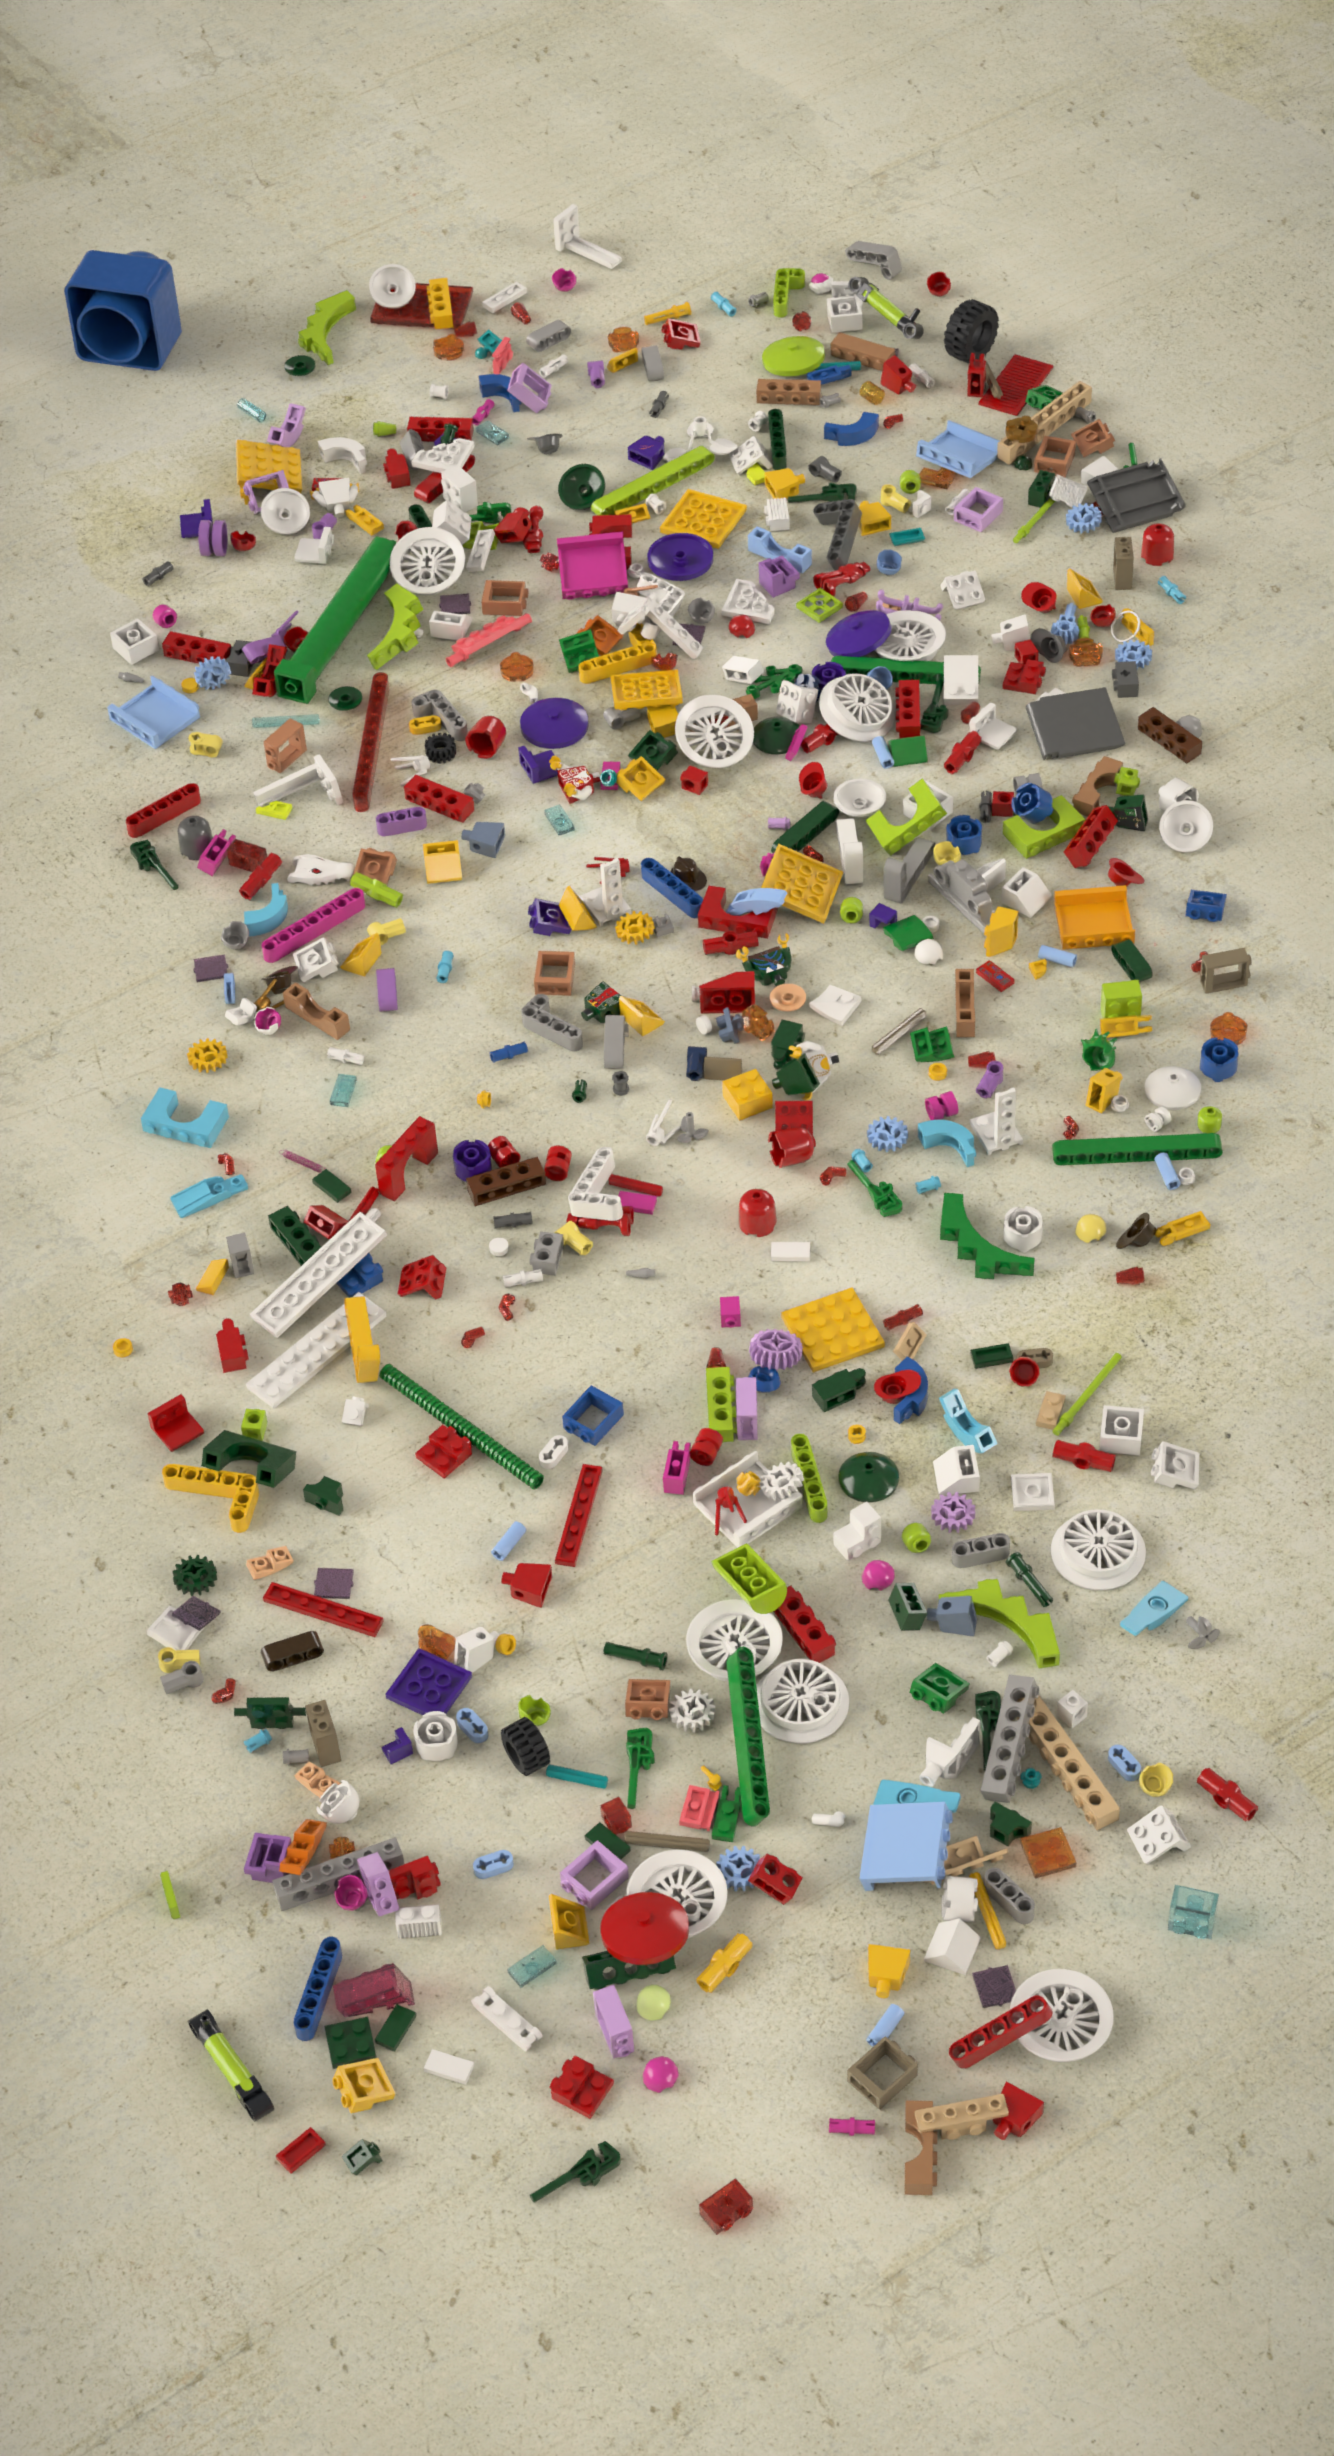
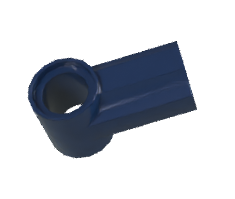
M688 1046L686 1077L691 1079V1081H698V1079L702 1078L704 1060L707 1057V1047Z

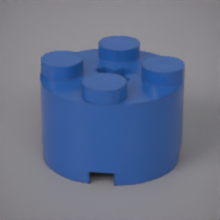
M1025 783L1017 789V795L1015 798L1013 797L1011 805L1013 812L1018 816L1035 824L1052 814L1053 801L1048 791L1032 783Z
M969 815L953 817L946 826V841H950L955 848L958 846L961 855L978 853L982 844L981 822L976 818L975 820L971 819Z
M1217 1038L1207 1040L1201 1050L1200 1070L1215 1082H1222L1224 1079L1232 1077L1237 1072L1238 1046L1227 1038H1224V1040H1217Z

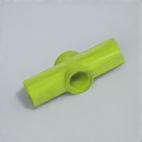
M356 872L350 880V886L360 888L367 896L377 901L381 900L395 908L403 900L402 893L387 887L388 885L379 880L371 879L361 873Z

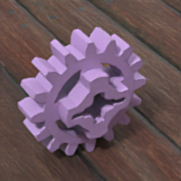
M947 1492L946 1497L941 1494L940 1500H934V1505L931 1506V1518L935 1520V1526L941 1525V1530L948 1528V1532L951 1533L952 1529H955L959 1533L960 1528L967 1530V1524L972 1526L973 1519H975V1505H972V1499L966 1500L965 1494L960 1497L958 1492L954 1495Z

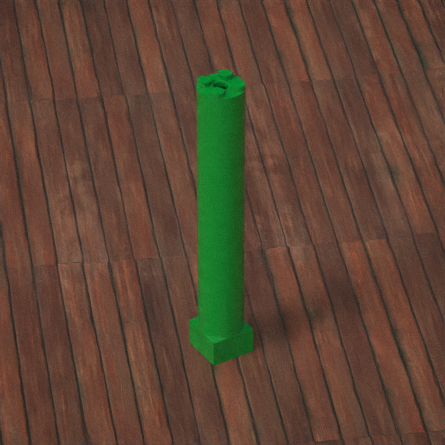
M378 536L371 541L290 660L282 658L275 668L274 678L277 697L304 704L310 702L317 692L315 682L390 574V556L397 543L396 541Z

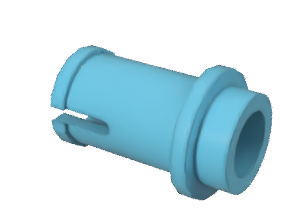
M856 1149L851 1154L852 1160L859 1165L864 1173L869 1172L873 1168V1164L865 1156L864 1150Z
M931 1176L930 1179L916 1182L915 1185L917 1186V1192L921 1194L933 1189L938 1190L941 1187V1182L938 1176Z
M261 1729L257 1735L245 1740L244 1745H247L248 1752L252 1753V1751L262 1745L270 1744L269 1741L272 1738L267 1729Z

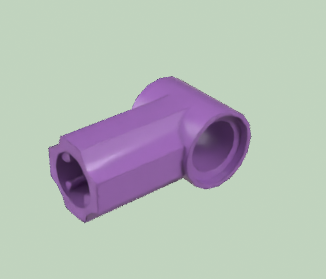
M603 360L587 362L591 386L601 388L605 384Z
M327 513L320 521L312 524L313 539H321L324 527H331L332 530L337 523V518L333 514Z
M991 1061L987 1064V1071L976 1088V1093L980 1097L985 1099L991 1098L996 1087L1002 1083L1004 1067L1001 1062Z

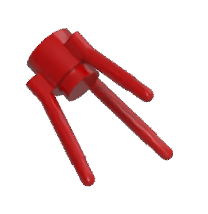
M594 857V860L611 862L613 861V859H615L607 857ZM618 858L620 861L621 877H626L625 873L630 872L628 859ZM603 863L587 864L586 867L597 868Z
M728 1486L720 1488L717 1492L718 1498L715 1499L716 1536L719 1535L721 1506L730 1508V1512L733 1513V1505H735L743 1522L747 1523L737 1496L734 1495L733 1489Z

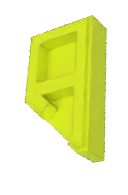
M755 463L748 468L747 478L754 486L765 482V471L758 463Z
M273 801L268 806L256 807V814L286 820L292 810V804Z

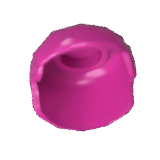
M560 268L552 275V282L556 289L566 292L574 288L577 277L571 270L566 271Z
M873 1560L866 1565L861 1575L862 1583L869 1590L878 1588L881 1591L891 1586L894 1581V1569L888 1562Z
M347 1875L338 1880V1887L334 1891L337 1905L344 1910L355 1911L363 1906L367 1899L366 1886L355 1875Z
M655 2057L645 2066L642 2075L643 2083L649 2090L657 2093L662 2092L665 2088H672L679 2076L678 2067L668 2057Z

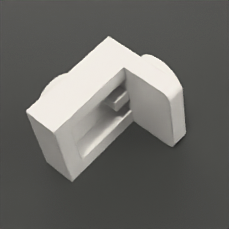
M922 490L917 492V500L913 502V516L916 518L931 510V496Z
M243 998L240 1007L226 1010L225 1017L235 1025L253 1022L257 1007L247 998Z
M352 1397V1400L346 1399L342 1423L363 1426L365 1410L369 1407V1404L359 1397Z

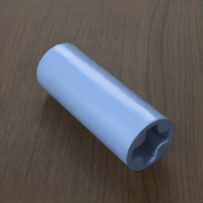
M877 736L872 740V744L883 768H891L894 765V760L884 737Z
M1041 945L1038 958L1073 968L1076 964L1077 954Z
M1158 1154L1155 1157V1162L1167 1189H1177L1180 1186V1181L1168 1154Z
M515 1521L492 1549V1555L496 1559L503 1561L525 1534V1526Z
M891 2004L867 2037V2042L874 2047L885 2036L888 2038L904 2016V2011L899 2006Z

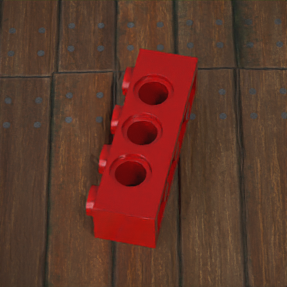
M410 416L407 432L409 429H412L420 435L422 442H434L444 433V425L452 424L458 427L454 438L472 441L474 432L473 418Z
M173 631L168 633L162 643L165 657L198 664L199 662L204 663L205 658L210 660L211 656L214 659L219 656L221 660L224 658L226 661L227 657L229 658L232 647L230 643Z
M899 680V687H895V697H899V699H896V709H899L896 710V721H899L896 722V732H899V739L920 736L919 680Z
M416 774L404 786L405 800L453 820L464 823L474 812L473 797Z
M1108 805L1092 810L1064 850V854L1074 868L1088 866L1093 856L1099 852L1100 846L1107 840L1106 838L1109 833L1114 830L1118 820Z
M792 1585L788 1586L784 1602L773 1612L807 1658L821 1663L835 1655L836 1641L831 1634L828 1635L825 1631L823 1622L816 1619L813 1609L804 1603L801 1593L795 1591Z

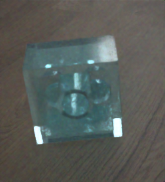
M1175 1885L1170 1905L1168 1930L1176 1934L1193 1935L1199 1939H1212L1219 1894Z

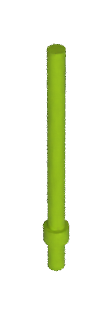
M1051 497L1027 524L1018 530V534L1013 538L1014 543H1018L1022 538L1026 537L1035 523L1053 505L1055 501Z
M1119 1353L1113 1355L1069 1411L1060 1417L1059 1423L1052 1430L1053 1434L1059 1436L1064 1428L1073 1422V1417L1120 1361L1122 1356Z

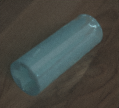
M241 398L238 401L237 407L258 422L265 420L266 412L245 398Z

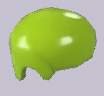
M527 1695L521 1698L518 1703L520 1719L527 1717L536 1726L543 1725L549 1720L551 1715L550 1705L542 1697L535 1700L531 1695Z

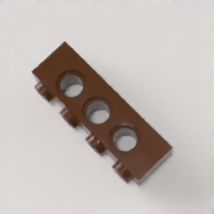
M1155 707L1138 716V730L1186 764L1202 754L1203 741Z
M534 1157L466 1178L467 1191L474 1206H479L546 1185L545 1171L538 1157Z

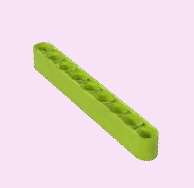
M699 446L595 500L592 503L591 511L596 515H614L615 511L629 508L647 499L649 495L656 494L710 466L715 460V455L704 446Z

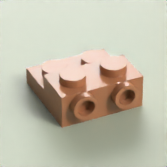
M1100 418L1071 434L1083 457L1097 450L1101 454L1114 447L1113 442L1115 439L1112 433L1108 434L1110 430L1106 423L1102 424Z
M361 848L353 875L358 872L387 885L390 876H393L397 859L389 851L379 852L373 848Z
M628 1679L625 1716L635 1720L641 1717H649L654 1720L668 1718L670 1680Z

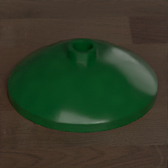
M578 464L569 468L561 477L558 485L561 501L573 510L591 508L592 503L601 498L605 491L603 474L597 467L590 464Z
M786 717L764 719L754 727L753 744L757 749L768 754H786L795 731L800 725Z
M861 1452L844 1461L840 1467L838 1478L840 1487L847 1496L860 1502L872 1503L886 1499L896 1490L899 1483V1471L895 1463L887 1456L876 1452Z

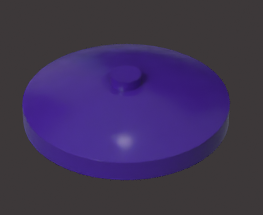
M674 533L663 536L650 546L647 553L648 565L652 572L661 578L672 581H687L700 577L711 568L714 559L710 543L704 538L690 533Z
M866 610L851 614L831 628L826 637V646L834 657L864 656L876 650L887 640L892 629L890 620L886 614L876 610Z
M555 697L539 700L527 707L520 718V728L523 737L529 743L546 749H559L575 744L584 737L589 726L586 710L579 703L566 698Z

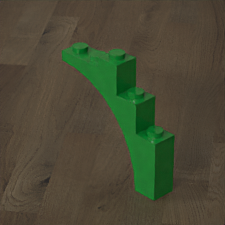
M944 1193L940 1240L958 1241L957 1259L976 1260L975 1278L994 1279L995 1273L1034 1276L1035 1258L1006 1252L989 1243L973 1228L967 1218L963 1194Z

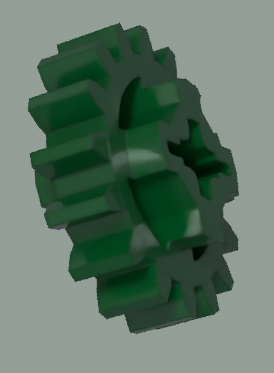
M190 1555L187 1561L182 1558V1564H176V1570L172 1572L173 1582L177 1590H182L184 1595L190 1592L191 1596L195 1592H198L200 1596L203 1590L209 1592L208 1587H214V1581L218 1579L217 1569L213 1561H208L206 1556L200 1559L199 1555L194 1559Z

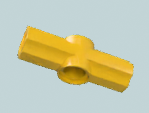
M737 1933L724 1949L720 1948L714 1953L710 1964L696 1979L697 1984L703 1991L712 1993L726 1976L731 1977L735 1973L741 1959L753 1947V1943L743 1933Z

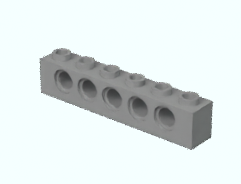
M1011 1674L1008 1676L981 1786V1793L985 1800L1010 1803L1011 1796L1015 1795V1779L1020 1774V1759L1025 1754L1024 1742L1030 1733L1029 1721L1030 1718H1033L1035 1712L1034 1700L1039 1696V1686H1037L1034 1677ZM1025 1698L1023 1701L1017 1702L1018 1699ZM1020 1717L1019 1720L1012 1721L1014 1718ZM1015 1736L1013 1740L1007 1741L1010 1737ZM1011 1756L1008 1760H1003L1004 1757ZM1006 1775L1004 1779L998 1780L1000 1776Z
M396 1837L306 1868L301 1875L289 1874L272 1880L281 1911L333 1894L338 1887V1880L344 1876L355 1875L363 1881L357 1862L359 1858L378 1852L388 1870L404 1865L403 1853Z

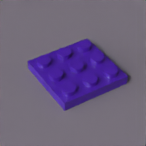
M418 1648L386 1692V1699L421 1715L432 1711H440L447 1714L471 1680L472 1672Z

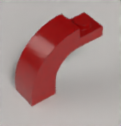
M269 644L264 672L260 677L254 678L252 694L272 697L277 693L274 670L282 658H286L287 647Z

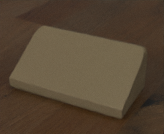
M705 1057L704 1079L727 1080L742 1074V1059Z

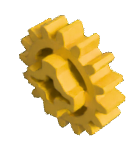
M633 911L631 915L626 913V917L620 916V921H616L617 926H615L618 939L621 938V942L627 940L628 944L634 942L635 945L638 941L643 943L644 938L650 939L649 934H654L653 929H655L652 917H649L648 913L643 915L642 911L638 914Z
M209 1038L205 1042L200 1039L199 1044L193 1043V1048L189 1047V1053H187L189 1065H192L193 1070L198 1068L200 1073L203 1070L208 1073L211 1069L215 1072V1068H222V1064H226V1058H228L226 1046H223L221 1041L217 1043L216 1039L209 1041Z

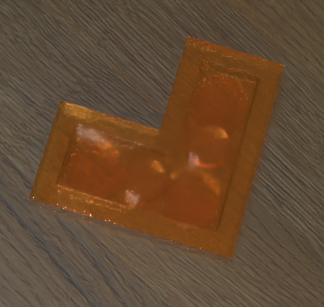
M923 467L919 473L921 483L942 489H948L958 474L944 467H941L939 471Z

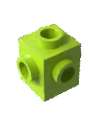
M1121 767L1120 772L1116 773L1114 783L1117 784L1116 794L1134 795L1136 788H1139L1140 785L1138 770Z

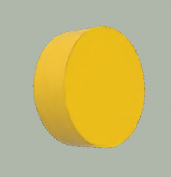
M186 678L181 683L182 690L185 693H194L199 689L195 678Z
M942 1063L931 1064L928 1070L929 1077L935 1081L945 1079L947 1067Z
M127 1338L116 1340L113 1343L114 1354L121 1358L129 1356L133 1351L132 1342Z
M506 1633L499 1635L495 1643L497 1652L504 1655L512 1654L516 1648L515 1637Z

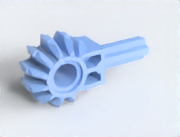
M1073 603L1067 605L1065 614H1060L1059 620L1053 623L1050 631L1052 634L1060 635L1065 640L1066 645L1077 641L1079 626H1077L1075 622L1076 616H1074L1077 607Z

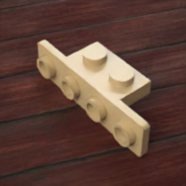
M977 1835L946 1846L948 1858L944 1861L945 1875L950 1874L955 1877L963 1874V1869L971 1867V1870L984 1866L983 1862L990 1859L991 1863L1004 1859L1003 1854L1008 1853V1850L1006 1848L984 1856Z
M998 2094L916 2110L915 2118L920 2133L940 2129L942 2140H954L960 2136L969 2134L979 2135L985 2132L987 2120L1006 2117L1009 2112L1004 2094Z

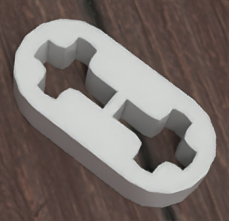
M562 1435L554 1436L539 1454V1464L542 1468H554L567 1453L568 1440Z

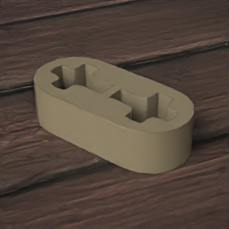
M1048 1348L1022 1350L1016 1355V1359L1019 1357H1030L1037 1362L1039 1368H1047L1053 1363V1352Z

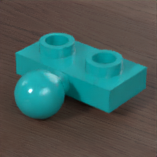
M489 329L477 339L483 347L475 351L476 358H486L487 352L493 354L502 341Z

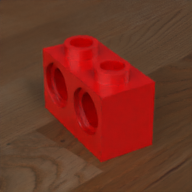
M767 1853L758 1860L748 1881L784 1905L793 1898L803 1877L793 1868L782 1864L777 1857Z

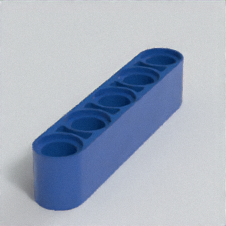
M643 859L641 861L642 879L689 917L698 918L703 898L655 859Z
M329 1936L322 1940L293 2023L296 2036L301 2041H309L314 2038L342 1960L340 1941L336 1937Z

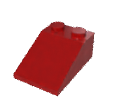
M754 971L734 972L699 985L701 1014L724 1013L723 1009L727 1007L730 1013H755Z

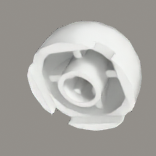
M341 1780L342 1783L339 1785L337 1783L332 1784L319 1800L322 1803L320 1808L317 1807L318 1814L334 1824H341L354 1819L359 1808L360 1799L358 1793L345 1780Z

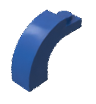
M501 374L478 376L482 398L491 396L504 397L510 401L513 413L520 412L519 405H522V402L507 391L511 377Z
M863 412L860 420L850 425L826 422L824 425V439L838 441V446H853L864 443L876 434L879 428V414Z
M908 1356L895 1367V1373L902 1370H914L920 1375L921 1384L915 1392L907 1395L894 1407V1421L898 1424H901L905 1419H909L912 1413L920 1416L928 1401V1379L926 1373L916 1361Z

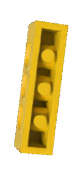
M447 278L429 279L427 295L431 323H434L435 329L453 328Z

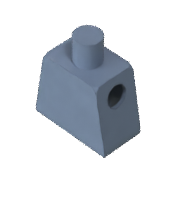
M476 822L472 831H462L461 838L462 840L469 841L472 852L496 858L505 838L504 823Z
M972 1597L940 1598L938 1608L927 1609V1621H938L940 1631L945 1633L974 1636L977 1616Z

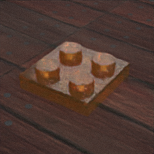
M1062 1827L1020 1838V1844L1035 1879L1076 1867L1077 1862Z

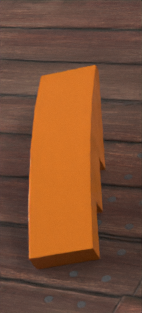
M306 1819L294 1832L293 1842L287 1847V1854L280 1863L279 1872L301 1875L321 1841L327 1827V1822Z

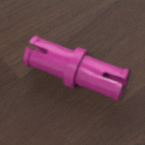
M487 399L482 406L478 407L476 414L472 417L474 425L478 426L484 418L488 417L490 410L495 406L491 399Z
M850 2117V2119L829 2118V2133H849L850 2136H854V2134L875 2135V2120H855V2117Z

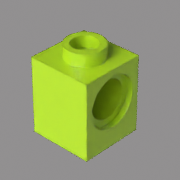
M246 1409L241 1425L242 1435L263 1441L268 1423L265 1410Z

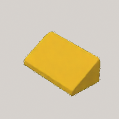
M634 348L610 359L607 369L614 373L638 362V349Z
M646 503L614 512V515L632 514V523L650 519Z
M267 657L250 676L244 687L253 690L254 678L260 677L263 674Z
M228 1259L211 1261L197 1285L196 1291L214 1295L229 1269Z

